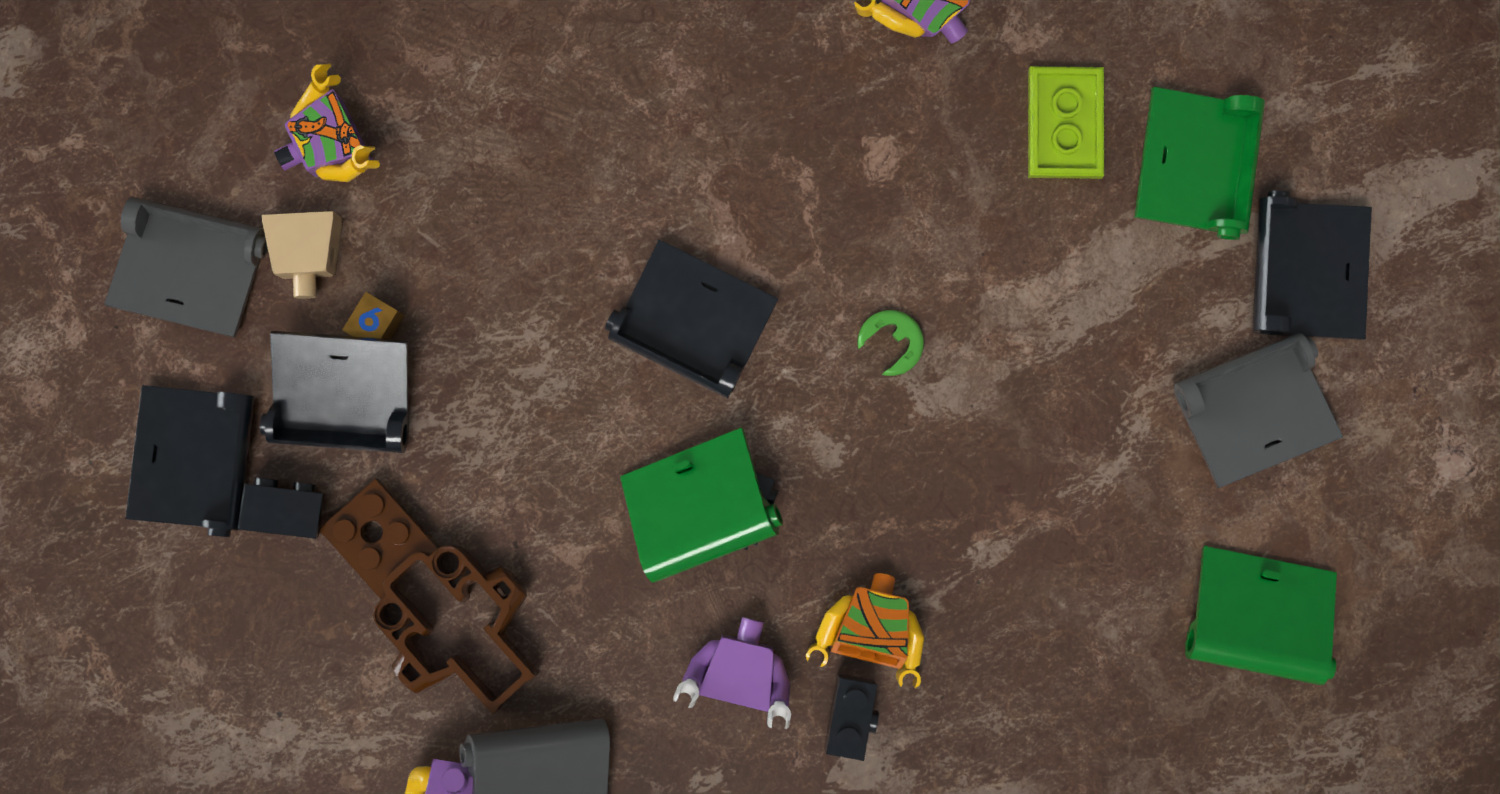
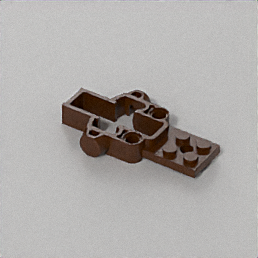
M374 479L319 529L381 599L374 608V621L378 628L400 651L392 664L395 675L405 687L415 694H420L458 675L493 715L503 707V703L518 689L539 674L537 669L504 634L527 597L526 590L519 580L502 566L486 573L472 556L460 546L451 545L439 548L379 479ZM371 521L378 522L383 529L382 537L376 543L369 542L364 536V528ZM448 552H453L459 559L458 569L454 573L447 572L442 565L443 557ZM420 561L425 563L459 602L465 603L470 598L469 586L473 583H478L501 608L496 621L486 625L483 630L521 671L522 676L499 697H496L458 654L446 662L449 665L448 667L436 670L433 665H425L421 660L424 655L413 644L412 638L416 634L429 636L433 632L434 627L397 588V582ZM499 588L503 591V593L506 595V597H503V596L498 592V589H499ZM391 603L397 604L402 610V618L397 624L389 621L386 616L387 607Z

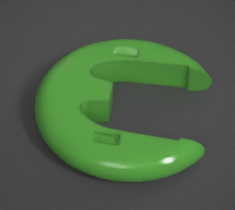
M884 310L869 317L862 325L857 341L858 350L882 327L895 325L896 331L892 337L897 342L904 338L908 339L909 346L906 353L882 375L897 376L908 372L918 363L924 349V338L921 328L911 316L897 310Z

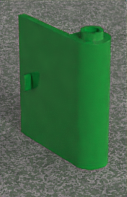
M1153 87L1151 89L1134 218L1217 232L1218 238L1225 240H1239L1240 234H1247L1250 224L1265 100L1250 95H1234L1226 99H1219Z
M742 427L620 476L641 566L645 575L652 583L779 535V526L783 525V519L775 503L770 505L762 496L746 435Z
M1204 546L1201 557L1196 619L1190 624L1185 642L1186 658L1321 686L1325 685L1327 680H1331L1336 672V659L1332 657L1337 572Z

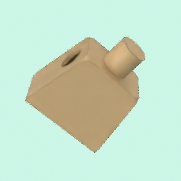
M333 211L262 215V223L274 275L282 279H293L294 298H316V277H332L336 272L342 217Z

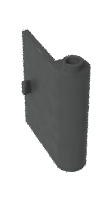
M134 196L130 197L126 201L121 215V228L127 237L104 305L236 338L260 259H264L268 253L264 229Z
M1297 333L1174 383V393L1218 489L1343 438L1311 371L1315 366V358L1318 357V349L1310 337L1306 338L1303 334Z
M604 719L467 735L465 743L460 744L459 755L462 767H467L473 777L472 794L608 793L610 737Z

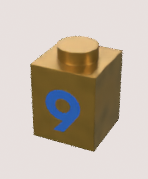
M365 292L342 331L352 337L391 339L405 315Z

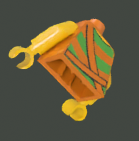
M882 573L874 574L871 589L857 587L853 596H843L825 613L815 636L817 643L812 644L808 648L806 660H809L812 651L820 650L824 654L820 667L825 666L830 655L828 646L832 645L831 652L897 668L896 679L900 687L903 685V677L909 673L914 674V688L920 686L921 677L916 667L921 662L924 634L916 615L909 610V601L906 598L892 595L895 578Z

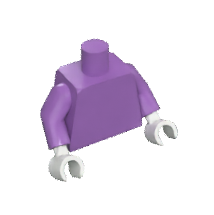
M742 617L737 638L722 635L720 640L709 641L691 658L683 677V682L678 685L673 700L676 702L680 693H688L692 699L688 708H692L695 705L699 695L768 712L767 725L772 728V718L782 716L786 720L785 729L789 728L791 711L788 708L790 681L782 658L773 653L774 649L772 646L759 643L764 622Z

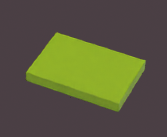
M1030 66L1028 69V178L1102 179L1104 177V67Z

